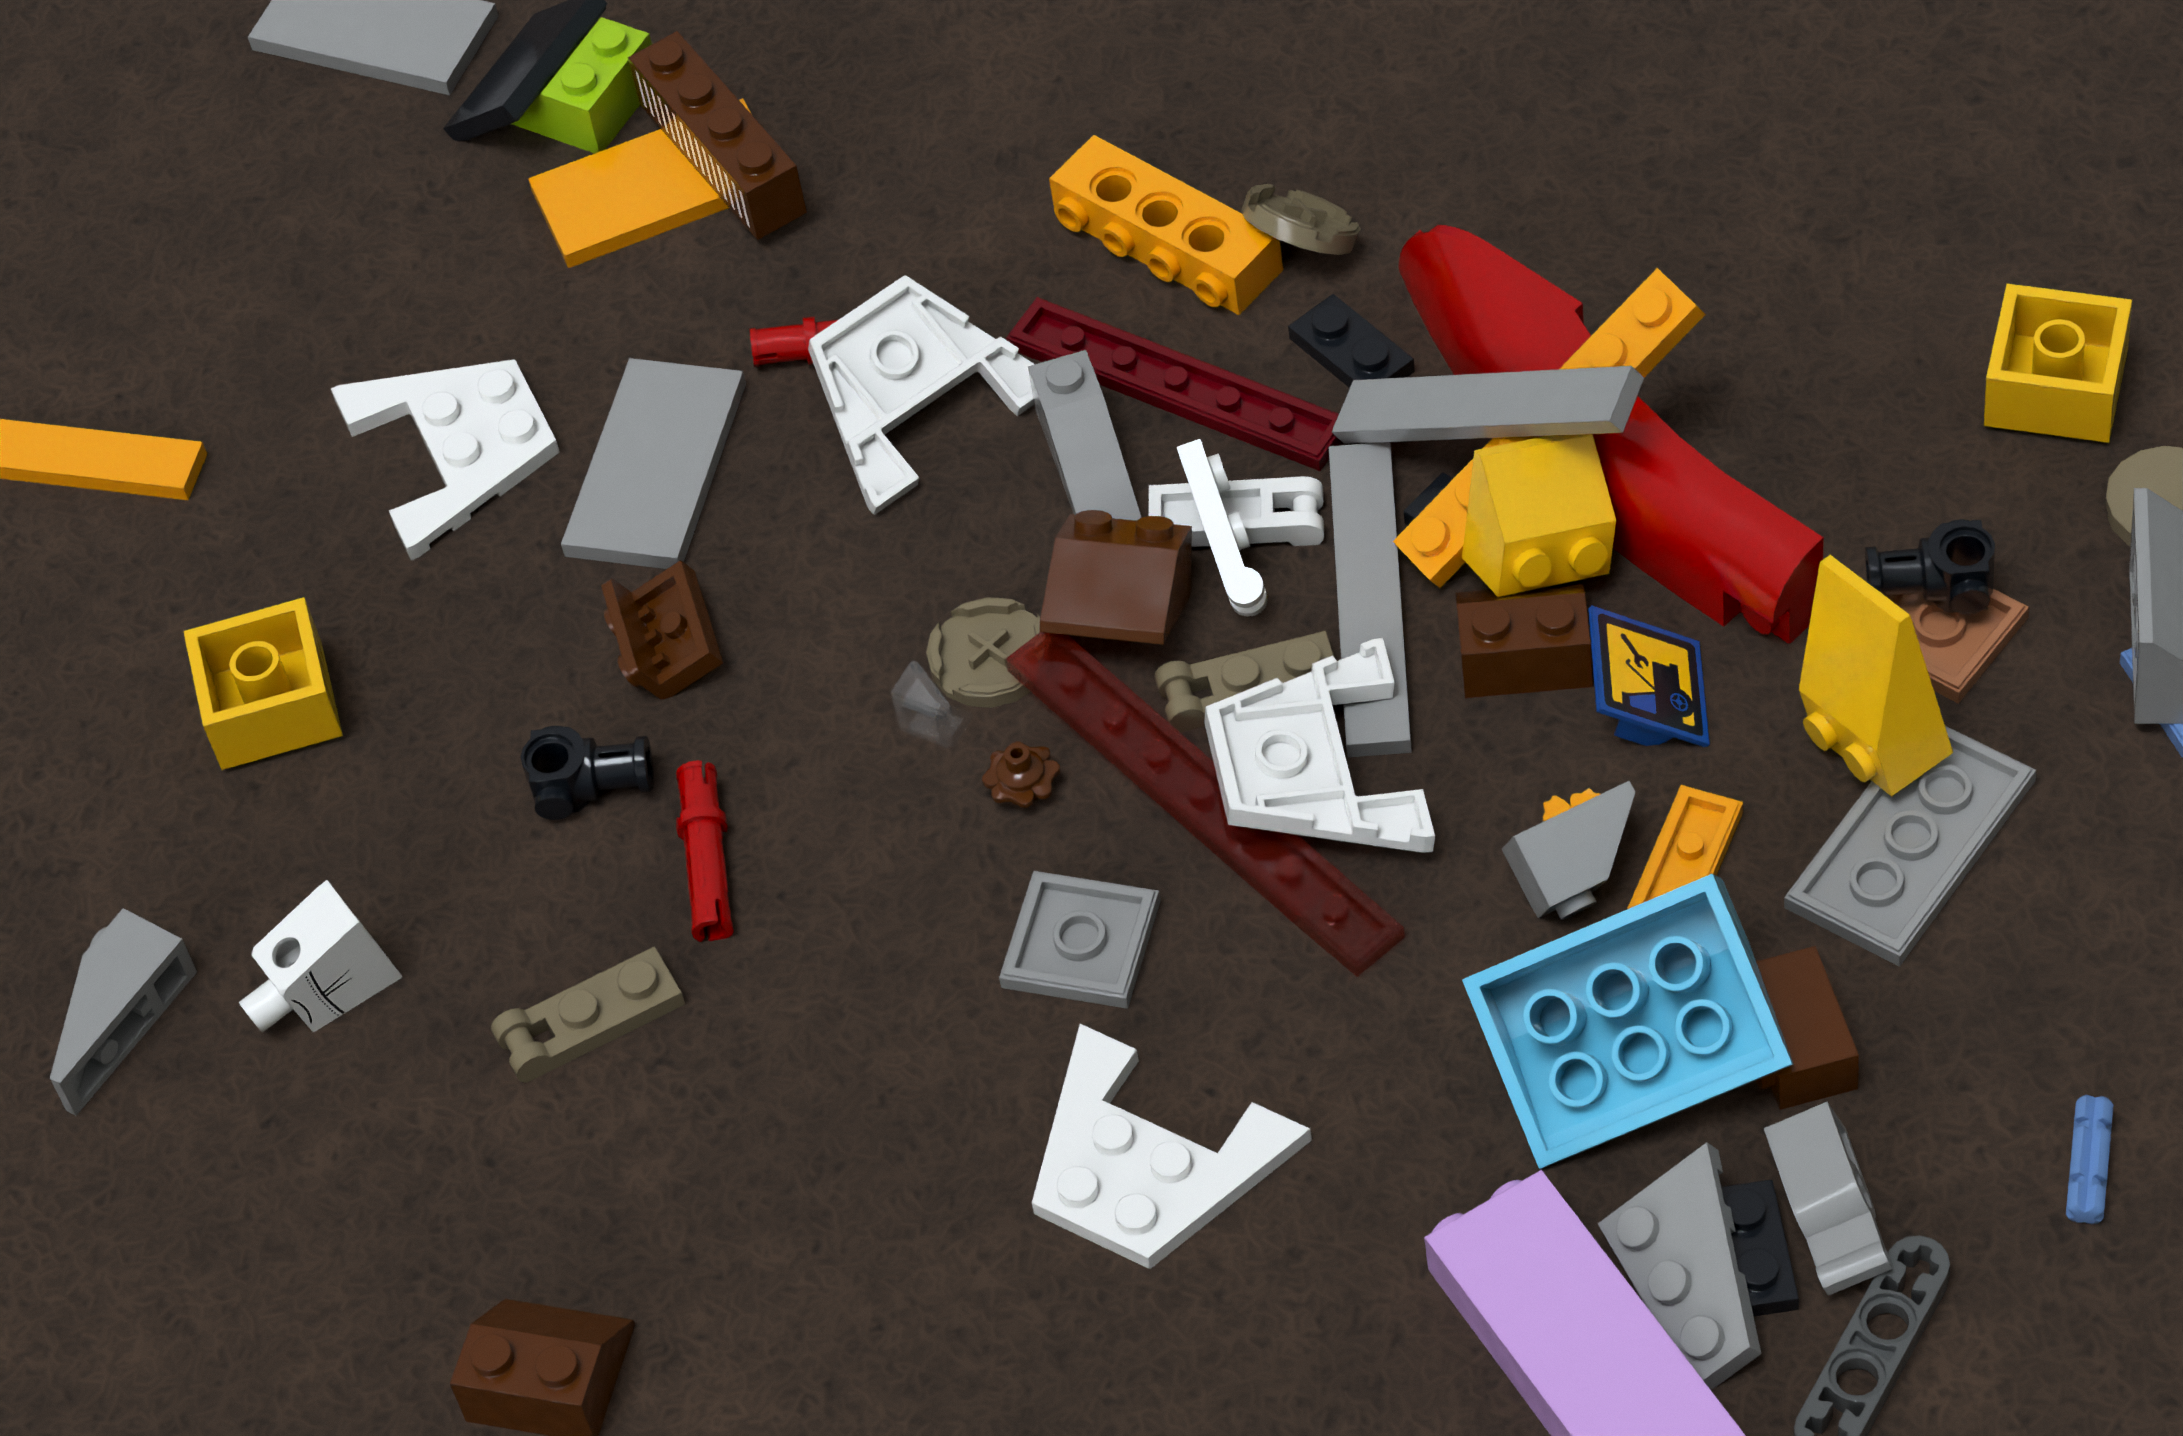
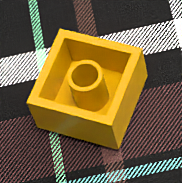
M2006 284L1986 376L1984 426L2109 443L2128 352L2132 300Z
M305 597L183 631L202 724L221 770L343 736L322 642Z

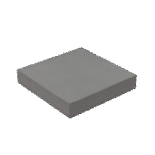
M1033 871L999 976L1001 988L1128 1009L1160 905L1159 891Z

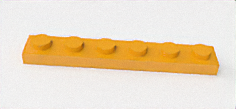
M1656 268L1560 369L1632 366L1645 378L1706 314ZM1543 436L1492 438L1483 448ZM1473 459L1393 541L1415 566L1439 588L1465 563L1462 559Z

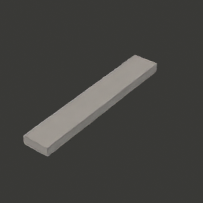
M1632 366L1353 380L1332 433L1344 444L1623 433L1644 377Z
M1377 442L1329 446L1341 659L1359 653L1360 644L1372 639L1383 638L1395 682L1392 699L1344 704L1347 758L1412 753L1398 547L1393 542L1397 537L1391 443Z

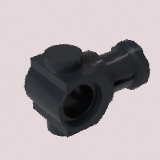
M1959 519L1949 523H1942L1932 532L1930 538H1921L1916 549L1879 552L1875 546L1865 547L1867 583L1885 596L1922 593L1925 602L1933 601L1937 607L1948 613L1973 614L1982 610H1988L1994 584L1995 543L1992 536L1982 528L1981 520Z
M548 726L539 730H531L530 740L523 747L520 756L533 799L535 800V812L540 817L549 820L563 819L571 813L581 811L590 801L599 800L602 790L638 787L641 792H650L654 786L652 751L648 736L636 737L634 743L597 746L594 738H581L579 733L570 727Z

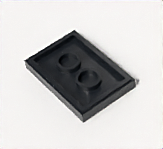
M567 0L535 13L448 121L443 130L453 140L460 142L517 122L606 10L607 2L605 0Z

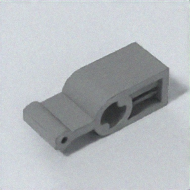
M1822 1103L1764 1128L1792 1211L1807 1240L1818 1278L1828 1296L1893 1269L1891 1259L1875 1221L1876 1212L1847 1130L1829 1103Z

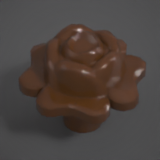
M1015 741L1007 746L1005 751L997 750L991 754L990 768L982 776V782L986 788L992 789V799L996 803L1012 802L1021 808H1028L1034 801L1046 799L1052 795V783L1060 774L1061 769L1058 762L1050 760L1049 748L1045 746L1030 747L1022 742Z

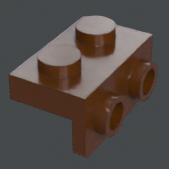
M678 561L633 592L613 578L601 585L607 604V609L604 610V618L608 627L616 636L621 655L617 658L618 665L624 677L634 687L639 688L643 686L659 699H667L723 664L695 570L683 561Z

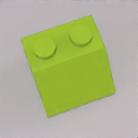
M600 17L517 122L512 123V125L594 154L605 150L640 105L628 57L652 45L650 34Z

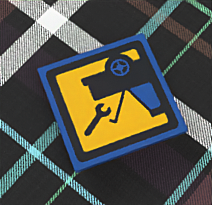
M1591 605L1588 608L1596 710L1597 713L1619 719L1614 736L1645 746L1660 745L1672 738L1681 739L1702 747L1710 745L1700 641Z

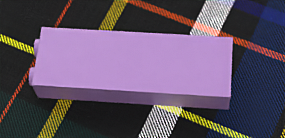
M1542 1170L1523 1181L1513 1180L1498 1188L1488 1201L1465 1214L1456 1213L1446 1217L1436 1225L1432 1233L1424 1237L1428 1270L1551 1436H1746Z

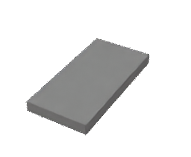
M271 0L249 34L248 40L254 51L450 95L499 15L495 3L483 0Z
M629 358L561 542L565 557L668 569L680 560L684 562L746 386L743 371Z
M1947 726L1945 727L1953 753L1892 797L1871 781L1784 897L1785 909L1899 967L2036 781L2035 769Z

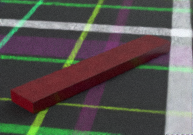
M1036 297L1006 337L1008 342L1019 348L1018 353L1040 362L1086 350L1099 385L1317 471H1321L1329 460V446H1339L1341 440L1332 433L1339 415L1338 413L1039 297Z

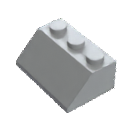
M2134 488L2129 562L2134 724H2183V511L2148 488Z

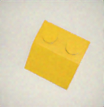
M1593 434L1543 436L1474 450L1462 559L1497 597L1609 574L1616 517Z

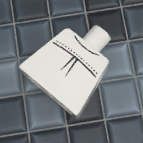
M326 880L254 946L251 955L269 979L242 999L239 1004L262 1033L293 1009L310 1030L315 1032L403 976L328 880Z

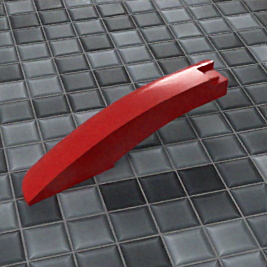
M1437 225L1425 233L1419 230L1407 240L1401 250L1399 272L1430 336L1454 375L1559 370L1591 337V334L1584 325L1582 302L1492 244L1468 231L1447 225ZM1639 396L1636 398L1623 433L1593 434L1616 517L1613 549L1675 595L1723 627L1738 613L1742 612L1746 621L1756 631L1762 634L1772 632L1788 644L1793 642L1809 627L1819 564L1823 560L1824 537L1724 473L1679 437Z

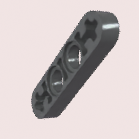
M1920 1235L1908 1236L1897 1241L1888 1251L1893 1269L1873 1278L1801 1408L1794 1425V1436H1814L1813 1432L1822 1434L1826 1431L1833 1418V1407L1843 1413L1839 1420L1838 1436L1868 1435L1947 1290L1950 1277V1262L1948 1253L1940 1243L1932 1238ZM1919 1260L1926 1261L1930 1264L1929 1274L1922 1273L1918 1276L1912 1287L1910 1299L1901 1293L1906 1283V1266L1913 1268ZM1890 1313L1902 1318L1908 1328L1902 1336L1886 1340L1872 1334L1867 1325L1873 1317L1879 1314ZM1849 1369H1862L1875 1377L1877 1386L1865 1395L1856 1396L1843 1391L1837 1384V1379L1843 1372Z

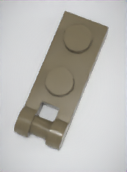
M1326 631L1190 665L1185 661H1171L1160 666L1155 672L1154 678L1160 695L1168 699V704L1165 707L1168 725L1173 732L1180 733L1205 726L1206 706L1275 678L1284 683L1311 672L1312 663L1332 656L1333 652ZM1210 689L1211 696L1201 699L1192 694L1193 692Z
M654 946L526 1010L515 1008L501 1013L493 1021L491 1031L500 1047L510 1050L509 1064L519 1081L528 1083L685 1005L681 990ZM547 1030H550L554 1037L544 1043L534 1041L533 1037Z

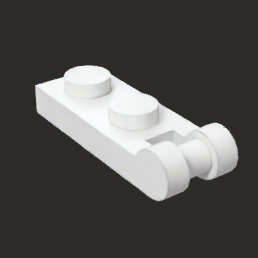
M1200 439L1178 446L1177 450L1230 604L1239 615L1246 617L1255 616L1266 608L1268 601L1267 592L1259 573L1252 568L1244 567L1239 550L1250 547V543L1239 511L1226 515L1219 495L1220 492L1231 489L1219 453L1206 457Z
M1302 476L1228 481L1231 489L1219 493L1226 515L1239 511L1250 544L1289 542L1293 546L1319 545L1324 539V520L1317 512L1324 502L1323 485L1315 478ZM1189 483L1149 485V516H1162L1171 519L1173 524L1192 526V547L1210 546ZM1274 508H1289L1291 511L1275 512Z

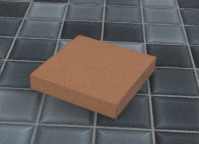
M1993 589V593L1990 596L1988 610H1982L1973 614L1945 612L1937 607L1933 601L1925 602L1922 593L1886 596L1910 614L1934 691L1958 704L2029 618L2028 606Z

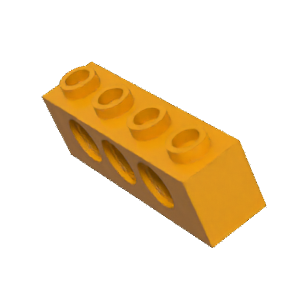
M1095 135L1049 178L1054 213L1063 226L1073 232L1083 230L1100 239L1110 252L1119 257L1129 255L1144 263L1162 281L1171 282L1175 280L1190 288L1208 306L1218 307L1221 305L1240 315L1283 271L1280 240L1257 229L1244 218L1242 213Z

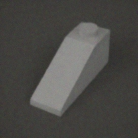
M1083 350L1028 366L1035 410L1073 514L1076 515L1086 510H1100L1111 514L1112 518L1137 521L1142 518L1107 405L1087 351Z
M124 908L107 927L102 928L96 933L89 948L82 955L50 1075V1080L66 1111L77 1116L197 973L182 938Z

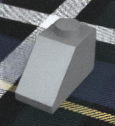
M1630 781L1513 836L1502 848L1511 869L1538 918L1556 910L1560 919L1564 920L1596 903L1592 892L1596 891L1609 878L1634 799L1635 790Z

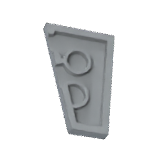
M1706 1142L1600 1221L1598 1225L1646 1307L1711 1390L1761 1354L1746 1278L1738 1269L1731 1233L1736 1231L1731 1208L1724 1203L1719 1174L1723 1173L1719 1151Z

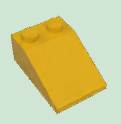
M1832 555L1827 556L1819 564L1799 684V692L1807 713V717L1803 719V725L1809 737L1820 749L1824 751L1830 748L1843 757L1847 767L1856 778L1862 782H1867L1870 779L1892 797L1951 755L1953 750L1910 614Z

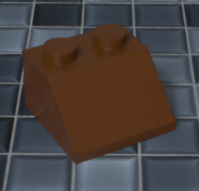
M1086 510L1076 515L1070 514L1055 537L1040 616V632L1164 645L1191 593L1192 526L1173 524L1171 519L1162 516H1147L1136 521L1112 518L1111 514L1100 510Z
M1582 581L1568 582L1497 597L1491 589L1455 592L1465 698L1593 687L1591 642L1586 596Z
M504 1299L470 1324L450 1381V1386L465 1421L548 1436H599L634 1330V1320Z

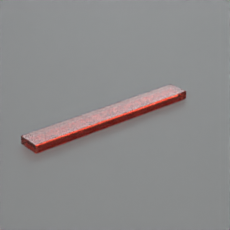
M1039 632L1006 658L1007 669L1011 675L1356 977L1405 938L1404 927L1297 834L1228 825L1214 762L1069 635Z

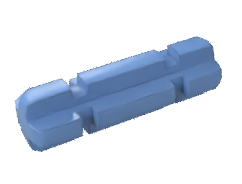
M2083 1095L2076 1101L2066 1206L2068 1219L2076 1223L2098 1224L2104 1218L2114 1106L2111 1100L2104 1096L2093 1097Z

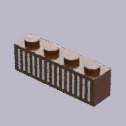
M678 31L628 57L641 107L757 240L807 213L796 164Z

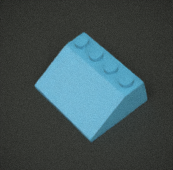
M1714 874L1700 878L1462 979L1539 1169L1794 1065L1740 919L1723 879Z

